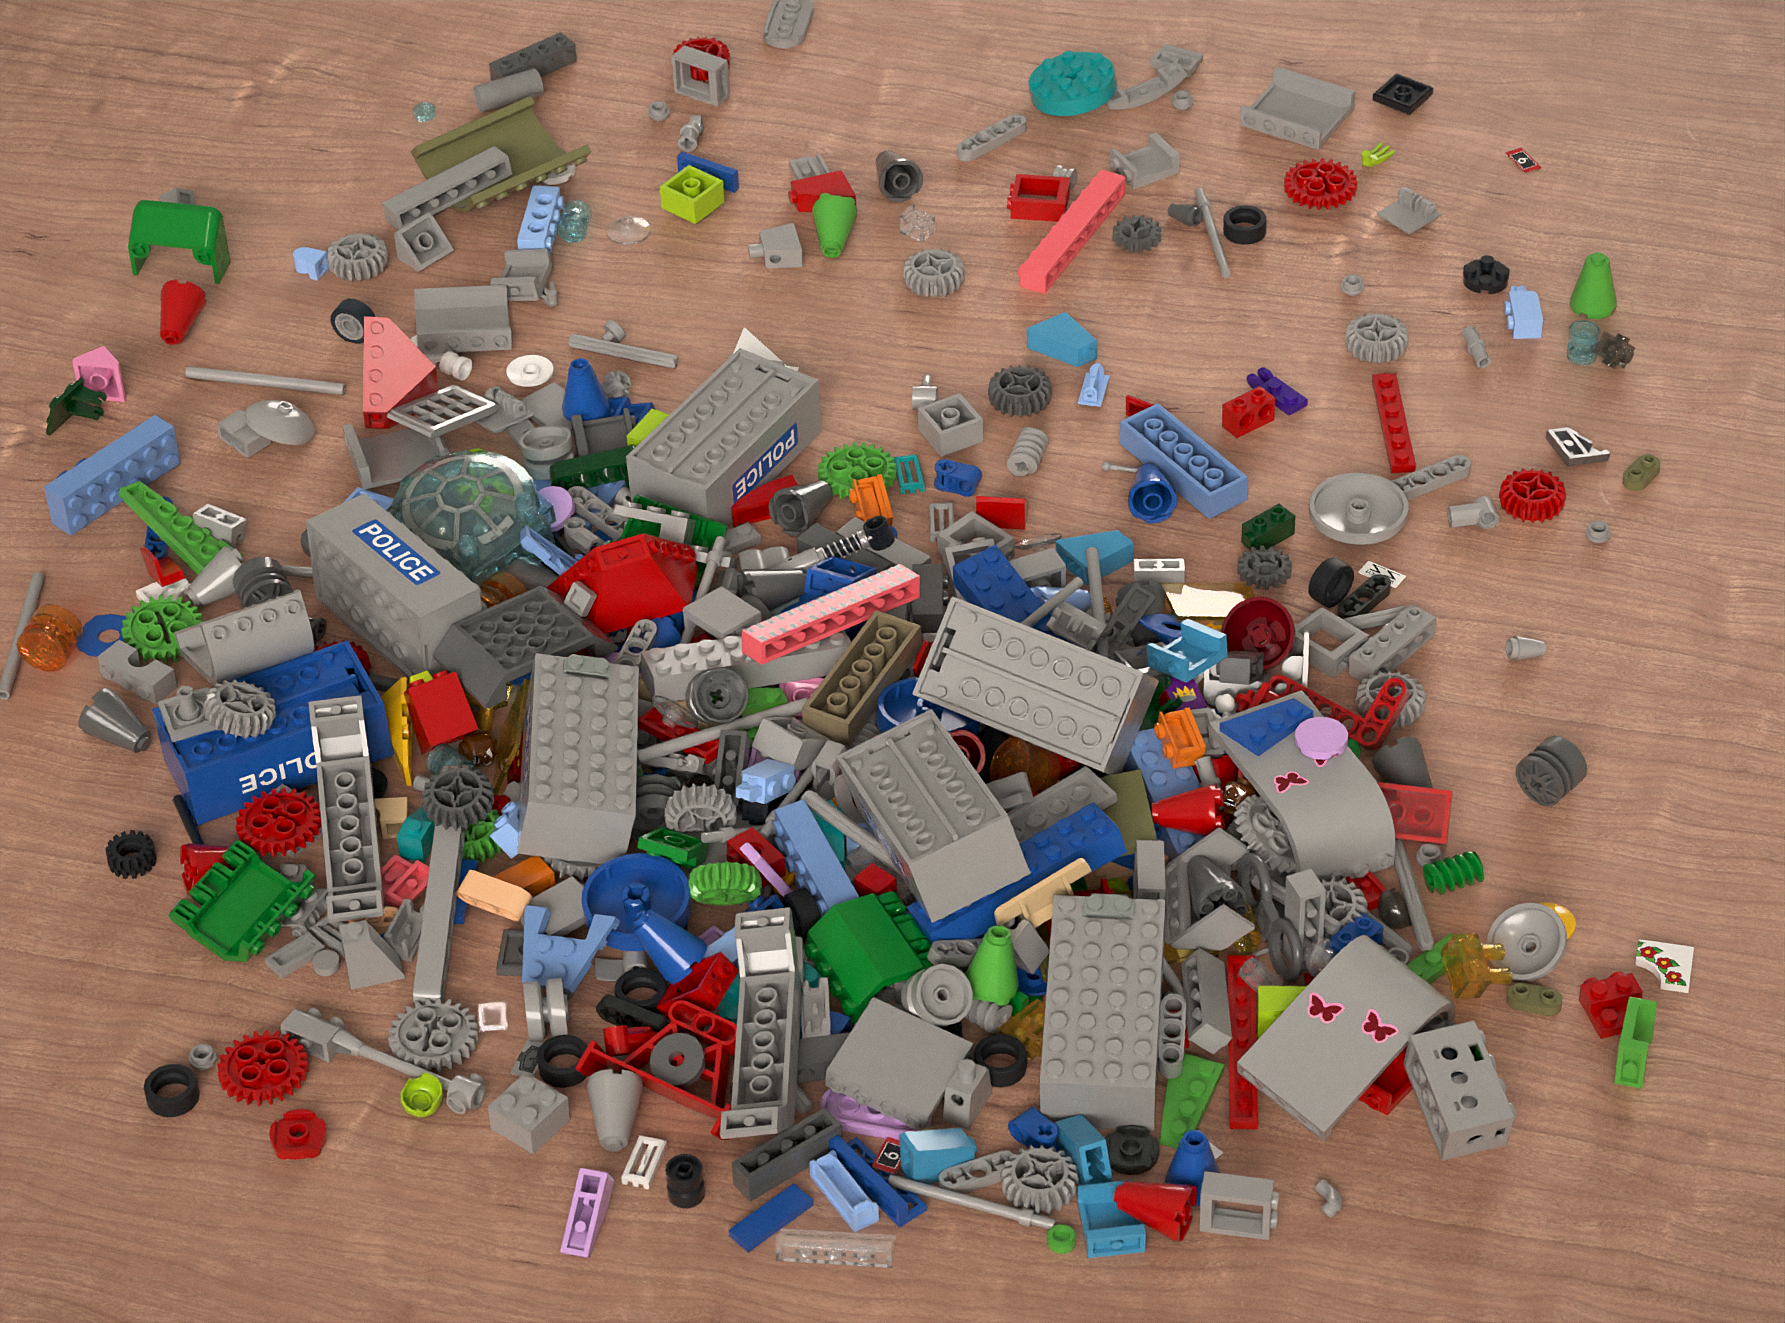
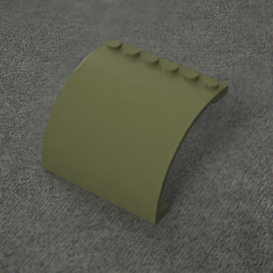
M529 96L417 145L411 151V154L426 180L493 146L508 155L513 175L450 206L455 211L465 213L475 208L480 210L488 206L489 202L495 199L500 201L508 197L509 193L515 190L520 192L528 188V184L536 182V184L543 182L549 178L548 175L553 173L556 175L568 170L567 167L573 164L575 166L581 165L587 161L591 150L588 144L569 153L562 150L538 121L531 109L535 103L532 97Z

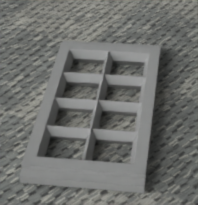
M451 385L391 409V412L387 414V418L426 436L436 438L496 413L500 405L459 386ZM451 397H455V398L459 399L460 401H456V400H454V399H451ZM441 402L447 406L443 407L437 403ZM468 405H473V406L477 407V409H473V408L469 407ZM424 408H428V409L432 410L433 412H428V411L424 410ZM458 410V411H460V412H462V413H465V414H462V415H461V414L456 413V412H454V411ZM412 413H413V414L418 415V416H420V417L416 418V417H413V416H411V415H409V414H412ZM441 416H446V417L450 418V420H446V419L442 418ZM431 421V422H433V423H435V424H437V425L433 426V425H431V424H429V423H426V422Z

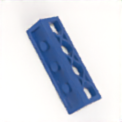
M839 1135L829 1140V1152L834 1150L837 1153V1159L864 1193L873 1202H876L878 1207L899 1228L927 1211V1205L914 1192L897 1188L896 1192L888 1184L891 1173L877 1169L879 1171L878 1175L872 1169L877 1156L857 1137L847 1143ZM854 1149H857L862 1154V1158L854 1151ZM907 1202L912 1203L915 1207L908 1211Z

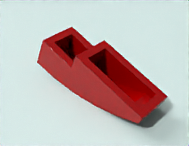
M793 474L766 483L749 492L731 506L733 528L747 522L752 524L771 519L769 501L773 498L776 491L798 485Z

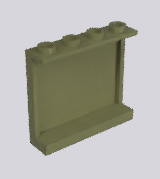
M1141 769L1099 777L1117 794L1118 801L1102 811L1119 827L1127 852L1121 856L1135 854L1137 840L1157 841Z

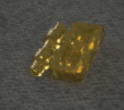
M1038 999L1034 1000L998 1028V1034L1011 1035L1019 1039L1024 1045L1030 1046L1026 1050L1029 1060L1036 1056H1042L1043 1037L1040 1038L1037 1035L1044 1031L1046 1005Z

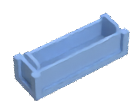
M834 1150L820 1157L817 1161L812 1160L809 1162L810 1177L854 1233L879 1221L877 1203H872L837 1159V1153Z

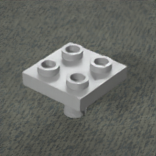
M183 686L177 690V696L158 701L159 710L172 743L216 730V726L209 725V720L205 718L204 702L209 692L208 687L193 691L192 687Z

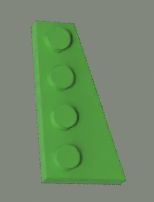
M1184 1053L1182 1073L1176 1078H1168L1160 1136L1161 1145L1177 1149L1181 1138L1186 1132L1198 1130L1224 1073V1064ZM1170 1059V1063L1176 1062V1060Z

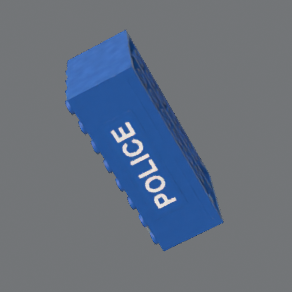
M348 640L236 679L237 682L255 683L257 688L263 687L264 692L270 693L271 698L275 700L276 714L269 730H266L264 734H258L256 738L250 735L246 739L243 736L235 738L233 734L225 735L223 730H213L172 743L159 707L152 709L164 761L197 826L237 812L239 809H245L244 803H253V796L260 799L263 791L268 795L272 789H276L281 784L292 790L294 788L298 790L318 782L309 702L361 695L370 762L373 763L393 755L384 703Z

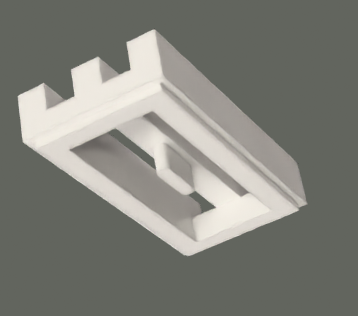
M639 1135L621 1177L622 1184L628 1185L629 1182H632L635 1187L643 1184L644 1189H650L667 1149V1141ZM649 1144L636 1175L632 1174L644 1145ZM656 1146H658L657 1149H656V1151H655V1154H654V1156H653V1158H652V1161H651V1163H650V1165H649V1168H648V1170H647V1172H646V1175H645V1177H644L643 1175H644L645 1170H646V1168H647V1166H648V1163H649V1161H650V1159H651V1156H652V1154H653V1152H654V1149H655Z

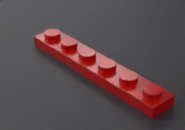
M1396 373L1372 374V385L1391 473L1415 472L1416 463Z

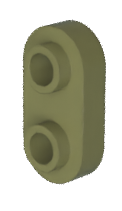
M1651 454L1638 457L1623 473L1622 483L1624 487L1633 491L1644 489L1659 474L1660 460Z
M1515 983L1509 986L1507 990V1004L1515 1010L1544 1016H1553L1561 1011L1562 995L1555 989L1526 983Z

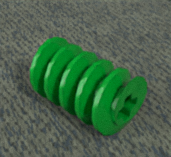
M1465 851L1462 855L1456 854L1452 858L1446 857L1443 861L1437 860L1433 864L1427 863L1423 866L1424 881L1431 893H1434L1436 889L1440 895L1445 894V886L1452 892L1455 890V883L1462 889L1465 886V881L1468 885H1474V876L1478 882L1484 881L1483 865L1475 851Z

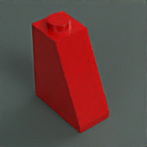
M842 170L791 181V191H788L790 203L796 206L798 212H812L814 203L824 193L831 194L832 196L851 197L855 200L856 206V195Z

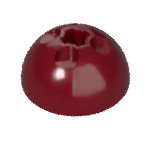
M1251 597L1239 602L1228 612L1221 628V632L1227 636V653L1234 650L1264 653L1263 671L1280 665L1292 651L1295 642V625L1290 613L1281 603L1268 597Z

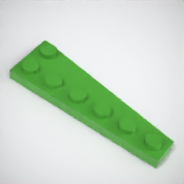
M141 481L119 488V497L197 575L200 574L223 547L230 546L223 540L218 541L213 538L211 532L205 527L203 529L199 528L194 524V519L181 515L177 512L176 506L164 500L162 496Z

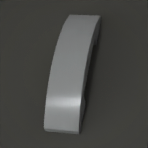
M1175 61L1157 69L1158 76L1124 91L1117 86L1115 94L1105 104L1109 109H1129L1147 104L1175 88L1187 76V73Z

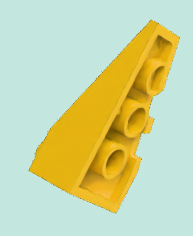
M401 677L381 696L386 712L393 749L392 756L406 786H412L413 725L404 697V692L409 688L407 677Z

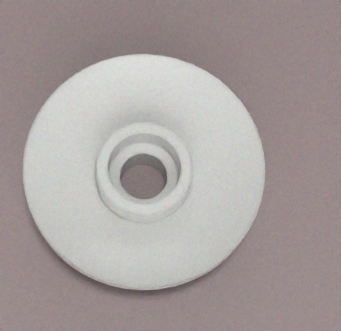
M526 355L513 360L508 365L506 373L512 383L531 387L548 381L553 375L554 370L553 364L547 358L539 355Z

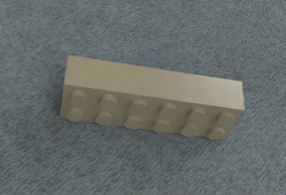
M875 610L802 707L803 723L832 741L850 746L876 711L880 693L887 686L898 681L922 648L921 625Z

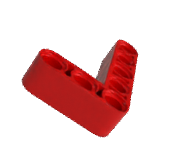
M1275 675L1268 681V684L1271 685L1270 691L1275 693V687L1278 684H1286V690L1281 694H1276L1281 698L1303 691L1305 695L1309 696L1310 701L1319 712L1324 707L1331 708V714L1328 718L1337 720L1341 724L1347 719L1354 720L1353 727L1347 730L1348 739L1357 741L1359 746L1370 751L1381 747L1409 698V690L1405 683L1399 678H1390L1382 686L1365 718H1362L1286 676ZM1393 687H1402V693L1399 696H1390V690ZM1381 709L1389 710V716L1386 719H1377V713ZM1367 732H1376L1377 736L1374 741H1364V736Z

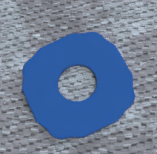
M107 614L93 617L85 623L77 637L78 650L89 656L98 657L118 640L124 642L121 628H123L122 620H127L126 616ZM113 629L120 633V637L110 643H104L98 639L99 634L105 630Z
M1152 614L1143 616L1139 619V623L1161 636L1176 640L1181 637V630L1169 629L1162 624H1172L1181 627V622L1186 619L1170 614Z

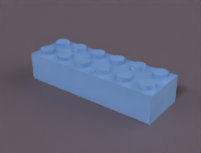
M1159 403L1120 421V445L1143 464L1151 463L1156 465L1174 490L1208 519L1248 500V477Z
M154 415L44 486L52 524L71 536L123 502L119 497V488L138 481L147 486L181 464L174 426Z
M1154 728L1138 731L1125 763L1127 772L1141 769L1151 816L1152 803H1158L1160 799L1200 788V783L1192 766L1172 769L1169 759H1165L1163 755V745L1161 740L1156 738ZM1159 825V831H1161L1160 841H1164L1165 856L1168 855L1169 862L1206 837L1160 827Z
M802 799L775 809V821L772 822L775 838H773L774 847L779 852H782L787 871L789 873L793 872L797 889L805 887L810 891L818 906L821 917L833 905L859 898L805 800Z

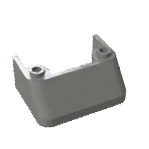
M1304 631L1303 656H1290L1282 665L1283 676L1306 688L1308 680L1309 631ZM1217 664L1204 671L1203 695L1205 700L1213 706H1216L1215 700L1218 695L1230 694L1235 699L1238 693L1246 695L1248 690H1252L1255 692L1252 698L1254 699L1262 683H1268L1269 679L1275 675H1263L1262 679L1250 685L1219 683V675L1216 674ZM1278 684L1275 687V693H1283L1286 690V684Z
M1217 828L1170 861L1165 867V942L1175 949L1197 950L1201 948L1202 950L1221 951L1255 929L1253 923L1224 904L1199 921L1195 916L1187 873L1189 861L1196 856H1204L1231 877L1230 865L1250 852L1246 845L1221 828Z

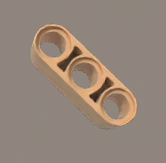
M474 870L468 871L455 893L458 898L470 905L513 921L520 920L525 911V906L529 905L533 898L530 893L518 886Z

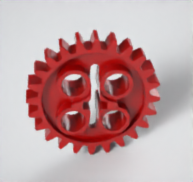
M1312 158L1310 163L1303 160V165L1296 163V168L1290 167V172H1286V177H1284L1285 193H1288V198H1293V203L1300 201V206L1302 207L1307 204L1308 209L1316 206L1317 210H1320L1324 206L1329 210L1331 205L1338 208V203L1346 205V200L1351 201L1352 196L1356 195L1357 176L1354 175L1353 170H1348V165L1341 167V162L1334 164L1333 159L1325 162L1324 158H1321L1320 162H1317Z
M283 788L281 793H277L275 789H272L269 795L263 791L260 799L253 796V803L245 802V809H239V816L235 818V827L239 841L251 847L255 852L261 850L262 856H265L268 852H271L272 857H275L277 852H281L283 856H286L288 850L297 853L296 847L300 846L305 849V842H314L313 835H319V828H322L319 803L314 802L313 796L307 797L305 791L297 795L295 788L290 793H287L286 788Z
M265 1030L262 1036H259L258 1032L254 1031L252 1038L244 1034V1041L233 1040L234 1048L226 1047V1054L220 1055L221 1063H217V1073L222 1090H227L228 1097L235 1096L237 1102L246 1098L247 1105H250L253 1100H257L258 1106L262 1105L263 1100H267L272 1105L273 1098L276 1097L280 1101H284L283 1094L286 1093L293 1096V1088L300 1089V1081H306V1072H309V1061L304 1045H299L297 1038L291 1040L289 1033L280 1037V1031L278 1030L273 1035H269V1031Z

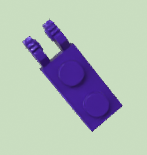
M1265 367L1260 368L1257 375L1251 373L1246 378V381L1253 389L1261 386L1275 397V406L1289 416L1308 404L1307 398L1277 377H1274L1272 372Z

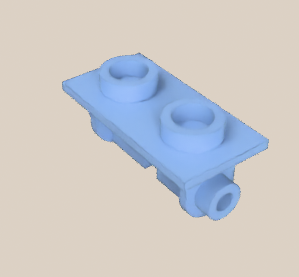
M1100 363L1093 364L1090 367V373H1086L1078 404L1102 406L1110 375H1104V368Z

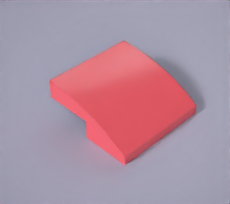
M395 854L382 867L385 904L399 908L404 899H410L414 902L427 888L429 866L418 860L412 864Z

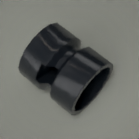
M690 1154L674 1156L668 1161L665 1168L669 1201L679 1208L688 1209L695 1207L702 1202L705 1196L702 1163L696 1156Z

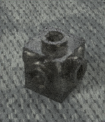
M1603 332L1593 353L1603 358V364L1615 369L1616 365L1624 369L1631 362L1635 347L1628 344L1629 338L1619 333L1615 337Z

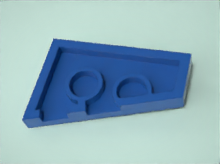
M1293 698L1221 722L1220 731L1259 756L1296 731L1300 723L1313 718V710Z

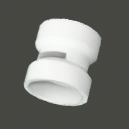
M447 351L440 360L439 368L442 373L447 375L453 374L454 378L465 380L472 370V361L464 356L459 357L457 353Z

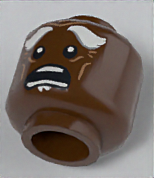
M485 732L468 734L459 743V757L463 763L471 765L472 768L489 766L494 762L495 756L499 753L498 743L492 739L490 734Z
M1238 777L1237 782L1228 781L1223 790V812L1235 816L1236 807L1245 798L1251 797L1254 794L1258 797V792L1252 788L1248 780Z

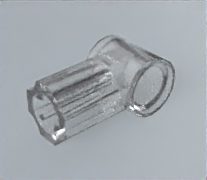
M1254 957L1246 960L1239 969V976L1257 994L1258 986H1286L1284 977L1272 974Z

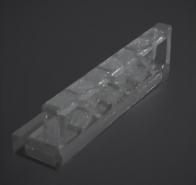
M780 1228V1233L776 1234L775 1240L777 1261L883 1268L893 1267L896 1235Z

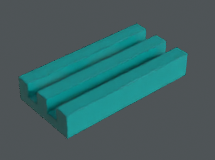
M917 454L894 457L900 493L906 494L905 490L915 493V489L925 492ZM908 461H913L917 482H913ZM900 462L904 464L908 483H904Z

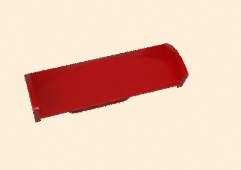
M680 1000L674 1002L669 1008L668 1016L672 1022L623 1061L607 1055L597 1042L591 1040L576 1066V1071L585 1076H591L609 1067L622 1074V1070L636 1073L642 1078L643 1087L687 1108L716 1118L717 1121L711 1130V1134L720 1140L731 1139H721L720 1128L722 1112L731 1110V1105L726 1103L724 1107L730 1055H733L735 1059L736 1024L694 1004ZM712 1024L707 1031H704L706 1025ZM674 1033H686L710 1046L704 1049L706 1055L705 1067L715 1063L714 1073L704 1069L699 1077L712 1084L710 1103L682 1090V1087H675L640 1070L650 1062L652 1050L664 1037ZM683 1055L676 1056L672 1061V1066L678 1067L682 1065L685 1057Z

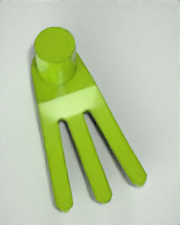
M1379 143L1372 151H1362L1361 163L1365 167L1375 166L1389 159L1395 154V150L1386 153L1390 147L1386 146L1379 151L1382 147V143Z

